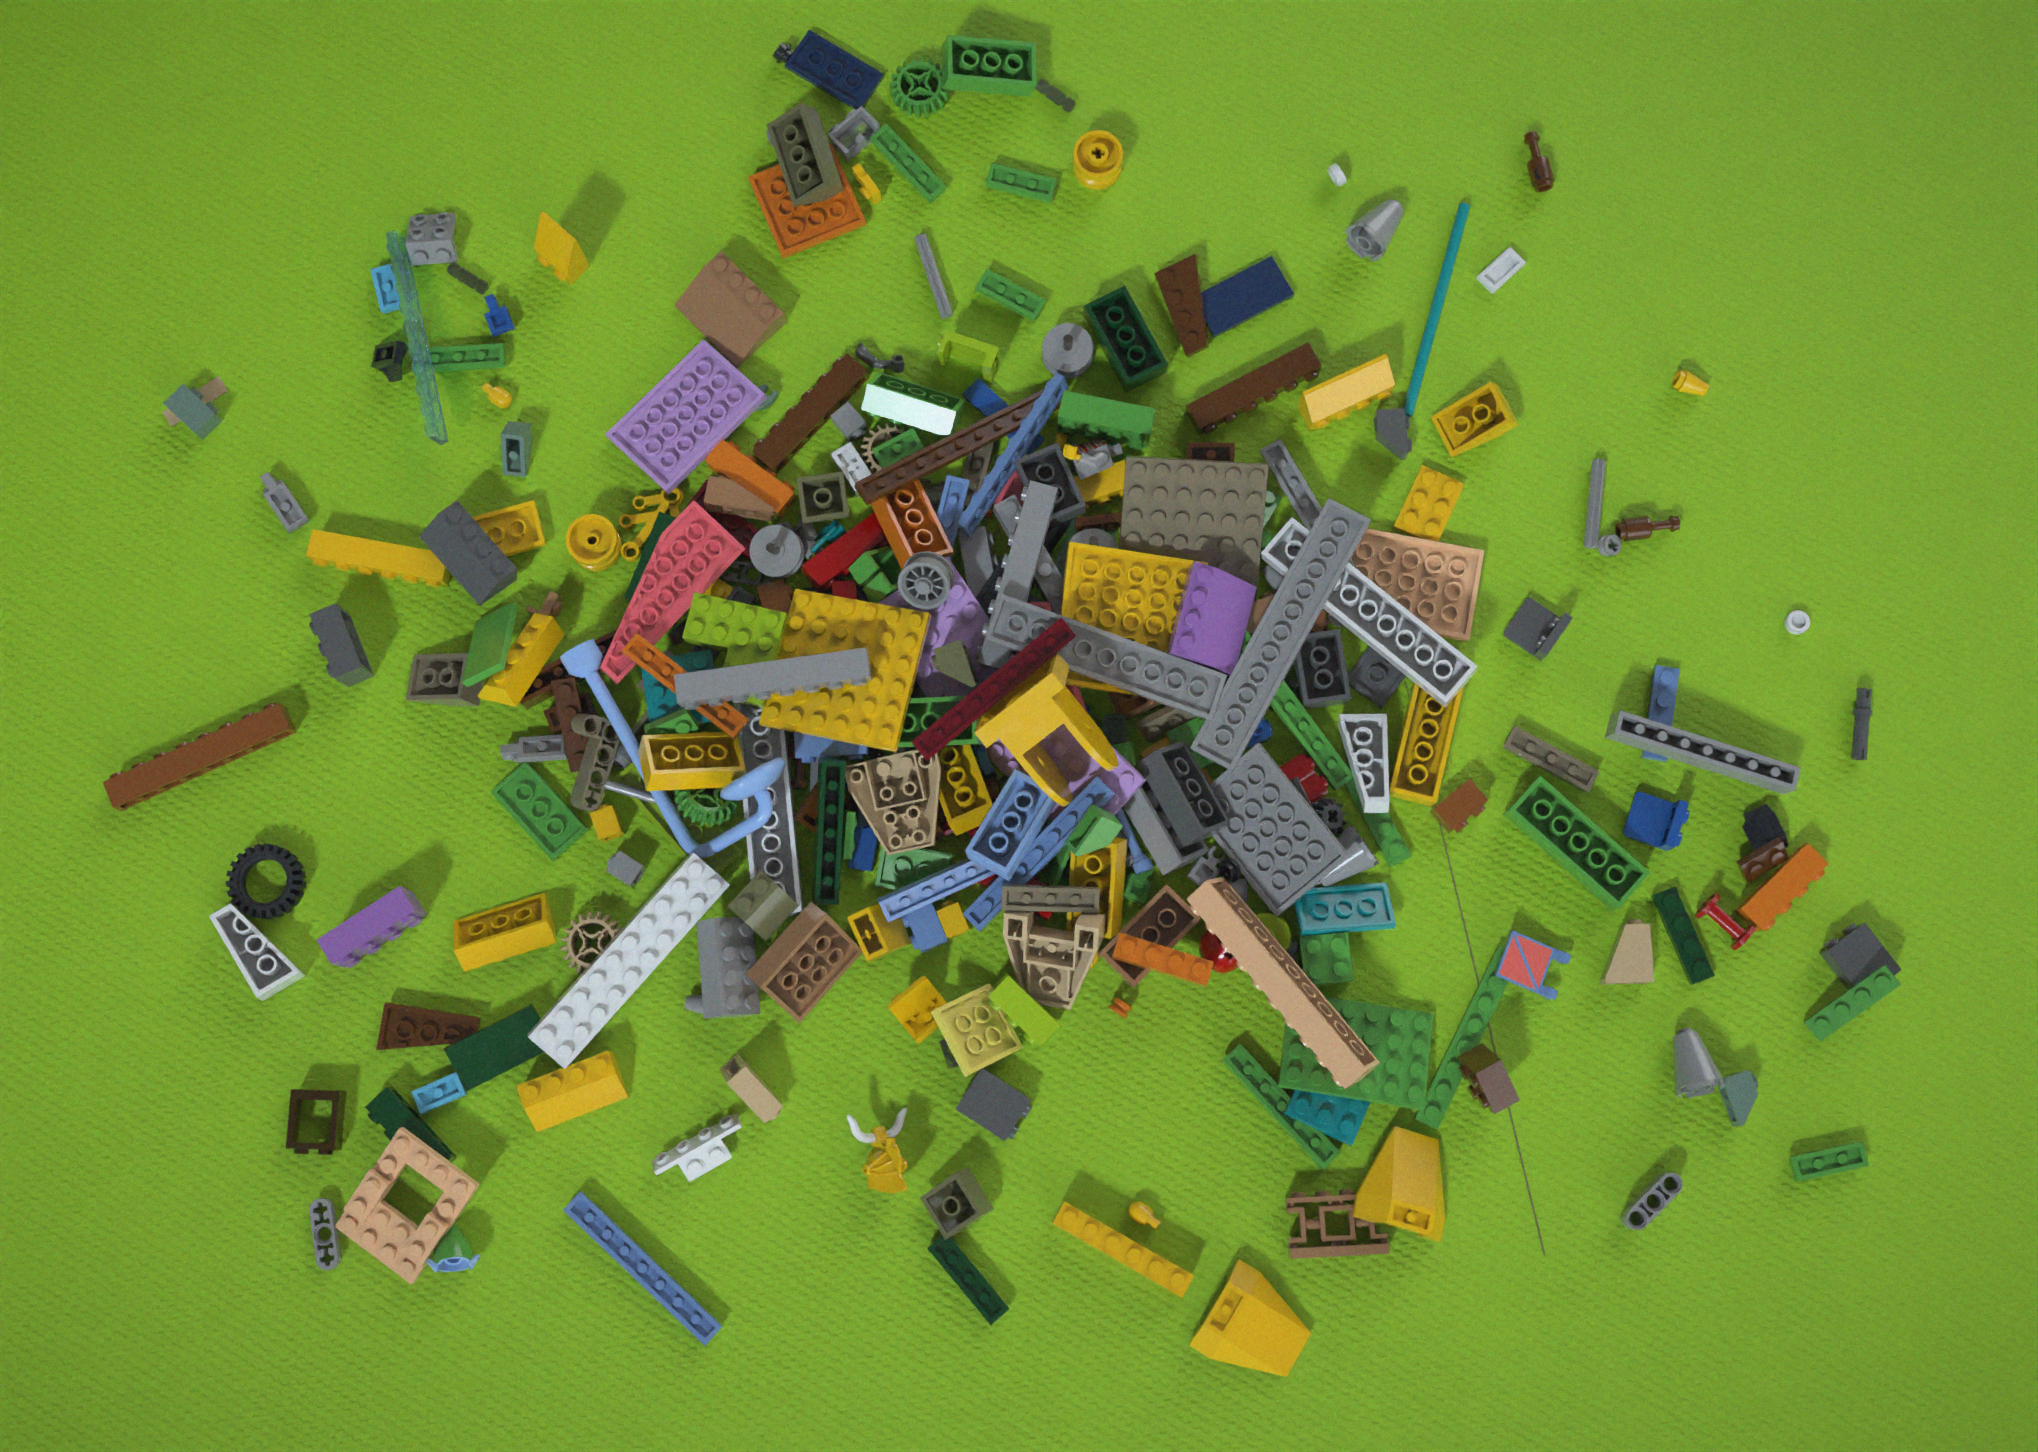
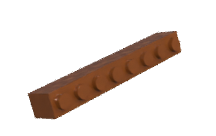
M279 703L268 704L263 707L262 711L256 714L248 713L242 716V720L236 723L223 724L219 727L220 730L201 734L197 737L198 740L191 743H181L175 747V750L169 753H159L149 762H139L134 764L131 770L112 774L109 777L110 779L103 782L112 807L123 811L297 733L287 708Z

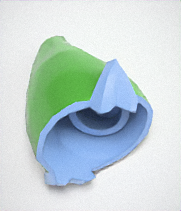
M454 1224L438 1243L433 1259H427L426 1262L437 1273L439 1271L456 1272L468 1268L469 1270L472 1269L481 1255L476 1254L474 1256L467 1239Z

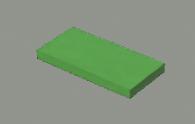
M513 602L476 621L462 678V683L466 687H470L505 669L518 607Z
M523 762L491 791L492 795L552 861L558 859L589 831V828L529 762Z

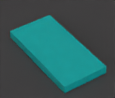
M1387 882L1315 887L1294 903L1301 936L1395 929L1396 927Z

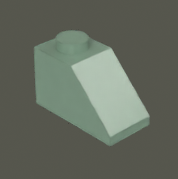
M508 421L501 432L503 475L526 477L532 447L531 423Z
M1750 1070L1722 1077L1726 1086L1720 1089L1718 1085L1732 1126H1742L1745 1124L1758 1096V1081L1755 1075L1751 1074Z

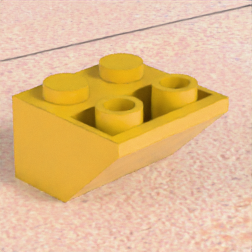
M880 904L870 906L847 917L868 963L912 944L901 918L899 917L887 922Z

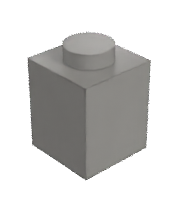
M849 402L830 416L834 426L848 442L857 441L865 435V430H867L866 422Z
M619 851L617 854L614 853L608 860L607 866L609 867L606 871L634 888L647 868Z

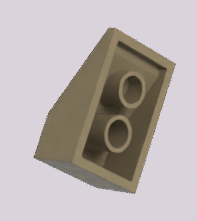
M468 653L414 655L406 700L460 707L479 706L480 698L477 695L482 689L483 680L470 687H466L462 683Z

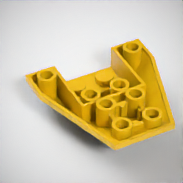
M1393 1126L1356 1192L1352 1217L1372 1223L1388 1224L1415 1232L1419 1237L1441 1242L1445 1223V1208L1438 1139Z
M1238 1259L1203 1324L1199 1325L1188 1345L1213 1360L1287 1377L1309 1339L1311 1332L1258 1270Z

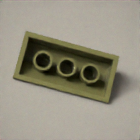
M800 103L767 124L793 206L826 201L844 190L816 108Z

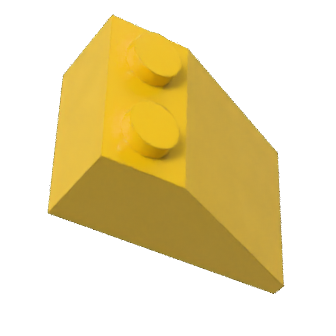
M543 211L539 217L534 250L538 255L536 259L545 268L550 266L554 270L553 274L561 282L566 280L572 285L590 265L577 240Z
M1492 381L1431 416L1451 457L1493 440L1519 425L1499 386Z

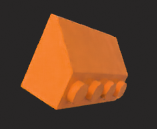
M920 480L871 503L901 569H903L907 559L918 552H934L944 558L953 554L954 550Z

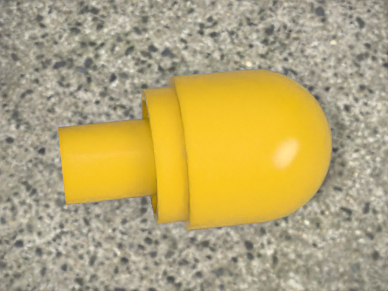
M487 382L483 385L482 390L489 395L488 399L497 407L506 409L512 404V396L504 388L499 386L493 387Z
M1136 1201L1130 1205L1129 1215L1134 1221L1144 1226L1148 1224L1155 1230L1160 1225L1161 1221L1153 1216L1154 1211L1145 1203Z

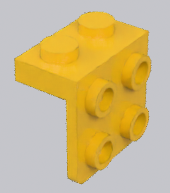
M922 976L914 980L904 992L896 995L888 1004V1008L917 1044H919L939 1028L931 1011L947 1004V1002L927 977Z

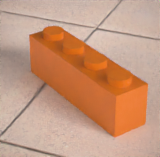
M724 440L720 441L705 458L707 467L718 475L735 481L774 508V516L780 520L797 499L794 492L795 488L787 481L780 482L776 479L777 475L769 468L763 469L758 466L759 462L750 454L745 456L739 452L740 448L730 440L728 443Z
M1808 843L1801 845L1735 912L1748 925L1753 924L1756 927L1755 932L1762 929L1764 931L1768 930L1776 922L1773 918L1779 913L1784 914L1792 907L1790 902L1796 896L1798 898L1803 896L1809 890L1807 885L1812 880L1816 882L1826 873L1823 869L1829 863Z
M1119 933L1112 955L1113 959L1203 987L1207 986L1214 963L1207 959L1123 933Z

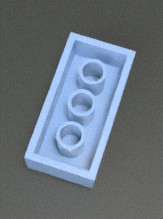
M1014 769L966 848L965 852L968 859L1010 881L1056 805V802L1031 777Z

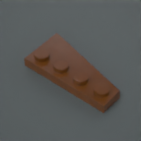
M1196 254L1154 273L1187 357L1209 348L1206 320L1203 313L1204 303L1200 288L1201 279L1198 272L1199 262Z
M385 1002L376 1050L453 1044L478 1031L481 1017Z

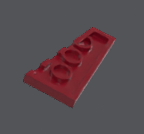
M706 479L689 504L694 500L705 510L704 498L708 479ZM706 511L746 548L741 555L751 560L750 544L758 530L744 517Z

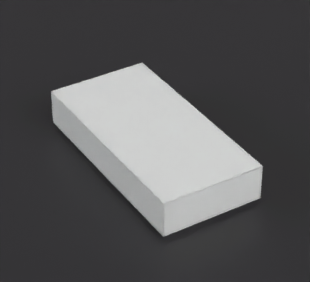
M1509 247L1481 272L1476 279L1493 295L1526 262Z

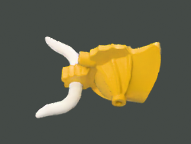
M903 1108L897 1114L894 1125L888 1131L885 1130L884 1126H878L871 1129V1133H863L857 1121L851 1115L846 1116L853 1136L858 1141L871 1143L873 1146L867 1157L866 1165L862 1167L863 1174L867 1175V1188L885 1193H898L908 1190L903 1177V1172L907 1169L908 1164L901 1156L895 1138L902 1129L907 1108Z

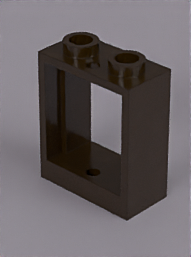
M291 1089L286 1148L294 1149V1154H309V1149H317L320 1155H333V1150H341L346 1091ZM301 1100L332 1101L329 1144L298 1143Z

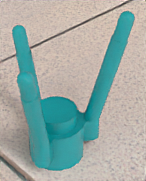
M832 521L817 534L814 541L818 542L812 547L811 551L815 552L825 541L832 544L847 533L846 530L836 521Z

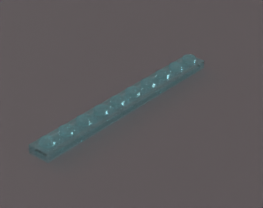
M393 230L386 233L388 241L386 247L391 256L392 263L390 266L395 275V289L399 294V309L404 318L403 329L408 337L409 344H407V348L413 361L411 367L416 376V391L420 396V410L425 419L426 426L424 430L429 439L442 445L449 441L411 261L405 244L406 239Z

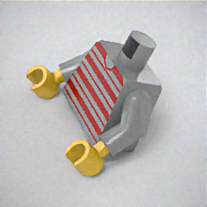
M1055 434L1054 444L1058 443L1060 449H1063V456L1068 458L1071 469L1079 480L1112 467L1113 461L1111 457L1123 453L1118 440L1106 444L1101 438L1079 445L1071 442V444L1067 443L1068 435Z

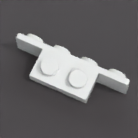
M738 1114L725 1116L716 1125L704 1128L693 1138L683 1140L670 1151L658 1154L652 1160L654 1173L658 1175L678 1164L690 1182L731 1159V1152L722 1138L742 1127Z

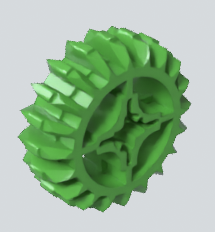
M921 57L920 62H916L912 58L911 64L904 61L903 68L897 66V74H892V82H890L889 86L891 89L890 96L894 99V105L899 106L901 113L907 110L909 117L915 113L917 118L920 117V114L924 113V116L927 118L929 116L928 112L931 111L936 115L937 108L943 109V102L948 101L947 94L950 93V90L942 89V70L939 63L933 65L931 59L925 63L924 58ZM933 80L938 85L937 91L935 93L932 92L931 82ZM905 82L908 84V87L910 88L908 90L909 93L907 95H905L902 92V87Z
M723 788L695 789L694 795H691L690 789L674 791V795H676L675 803L679 804L678 811H684V818L691 817V822L699 821L700 826L707 823L710 828L715 823L720 826L723 821L727 822L731 815L735 813L739 800L723 799L724 804L720 806L718 798L721 797L720 791Z

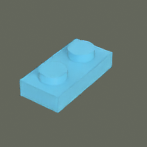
M391 263L370 269L380 311L385 314L404 309L405 305L395 266Z
M456 1072L412 1091L420 1114L427 1113L468 1095Z

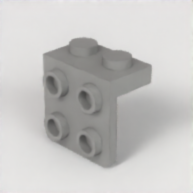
M454 213L418 214L410 218L405 244L412 265L457 262L458 255L453 240L456 222Z

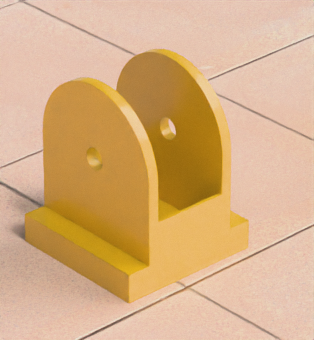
M1057 652L981 715L974 734L986 748L1000 739L1035 783L1057 804L1067 806L1073 800L1071 790L1054 761L1039 744L1041 740L1064 724L1085 751L1104 769L1113 771L1118 767L1119 763L1113 748L1103 732L1065 686L1070 666Z

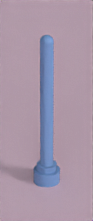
M1121 808L1115 816L1123 825L1121 830L1125 839H1127L1128 846L1134 857L1132 860L1134 865L1132 867L1137 875L1153 868V864L1150 858L1143 855L1124 810Z

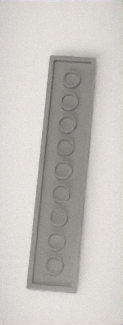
M1000 594L985 637L986 641L1020 652L1058 619L1062 618L1076 634L1073 640L1058 651L1070 666L1069 671L1209 721L1213 719L1227 675Z

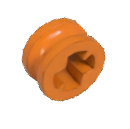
M1114 997V1003L1109 1005L1108 1008L1118 1015L1127 1018V1011H1131L1132 1007Z

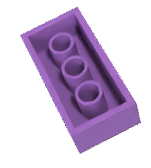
M399 886L318 938L317 942L331 964L352 968L361 962L360 958L364 955H371L382 948L381 944L388 940L391 942L402 935L401 931L419 925L423 921L421 918L427 914L413 891Z

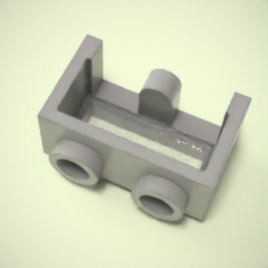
M861 106L857 110H852L842 123L836 124L830 129L828 134L829 143H832V146L848 163L871 143L869 137L880 129V125Z

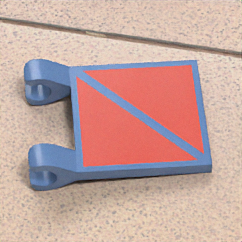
M1511 930L1495 976L1532 991L1546 999H1556L1558 991L1542 985L1551 959L1558 963H1569L1571 955Z

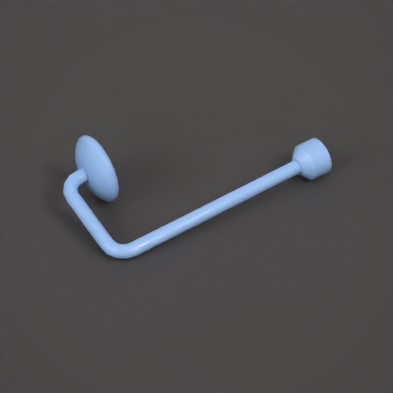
M594 639L583 642L560 656V659L569 675L587 680L643 779L638 755L640 745L598 673L603 655ZM775 758L741 776L720 791L721 798L725 800H743L754 795L758 803V810L751 817L704 844H699L692 838L666 790L650 791L684 851L688 854L694 852L699 858L713 856L761 828L769 820L772 814L773 802L767 787L780 777L785 767V760Z

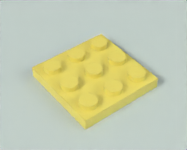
M990 983L931 1011L964 1077L1023 1048L1012 1025L1005 1019L1006 1013L1001 1009L997 1012L988 1003L990 998L986 993L992 988Z

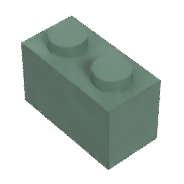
M182 384L163 404L203 440L223 420L216 415L219 412L217 408L210 402L205 404L200 400L204 397L194 387L189 389Z

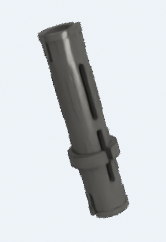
M1856 689L1851 759L1853 760L1855 758L1856 760H1867L1870 716L1873 714V710H1871L1872 689Z

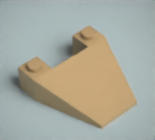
M1005 910L1003 936L1018 984L1040 1005L1070 1010L1104 938L1105 915L1081 912L1075 924V932L1035 926L1034 911Z

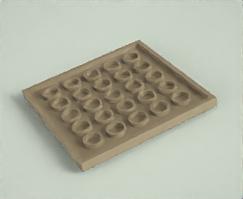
M1126 456L1119 549L1206 562L1209 566L1218 568L1257 587L1269 465L1267 463ZM1256 589V592H1255V596H1254L1253 602L1256 601L1257 589Z

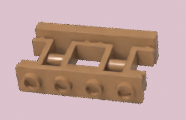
M1354 1189L1339 1190V1195H1330L1329 1191H1315V1196L1305 1197V1192H1291L1290 1197L1285 1198L1286 1213H1298L1300 1237L1288 1238V1257L1291 1259L1390 1254L1387 1240L1388 1233H1375V1223L1352 1217L1354 1205H1343V1200H1355L1356 1194H1354ZM1327 1201V1206H1317L1318 1219H1305L1304 1207H1294V1203ZM1347 1210L1349 1235L1326 1236L1324 1211ZM1368 1226L1369 1239H1379V1243L1346 1245V1240H1356L1355 1227ZM1306 1229H1319L1320 1241H1330L1328 1246L1297 1247V1243L1307 1242Z

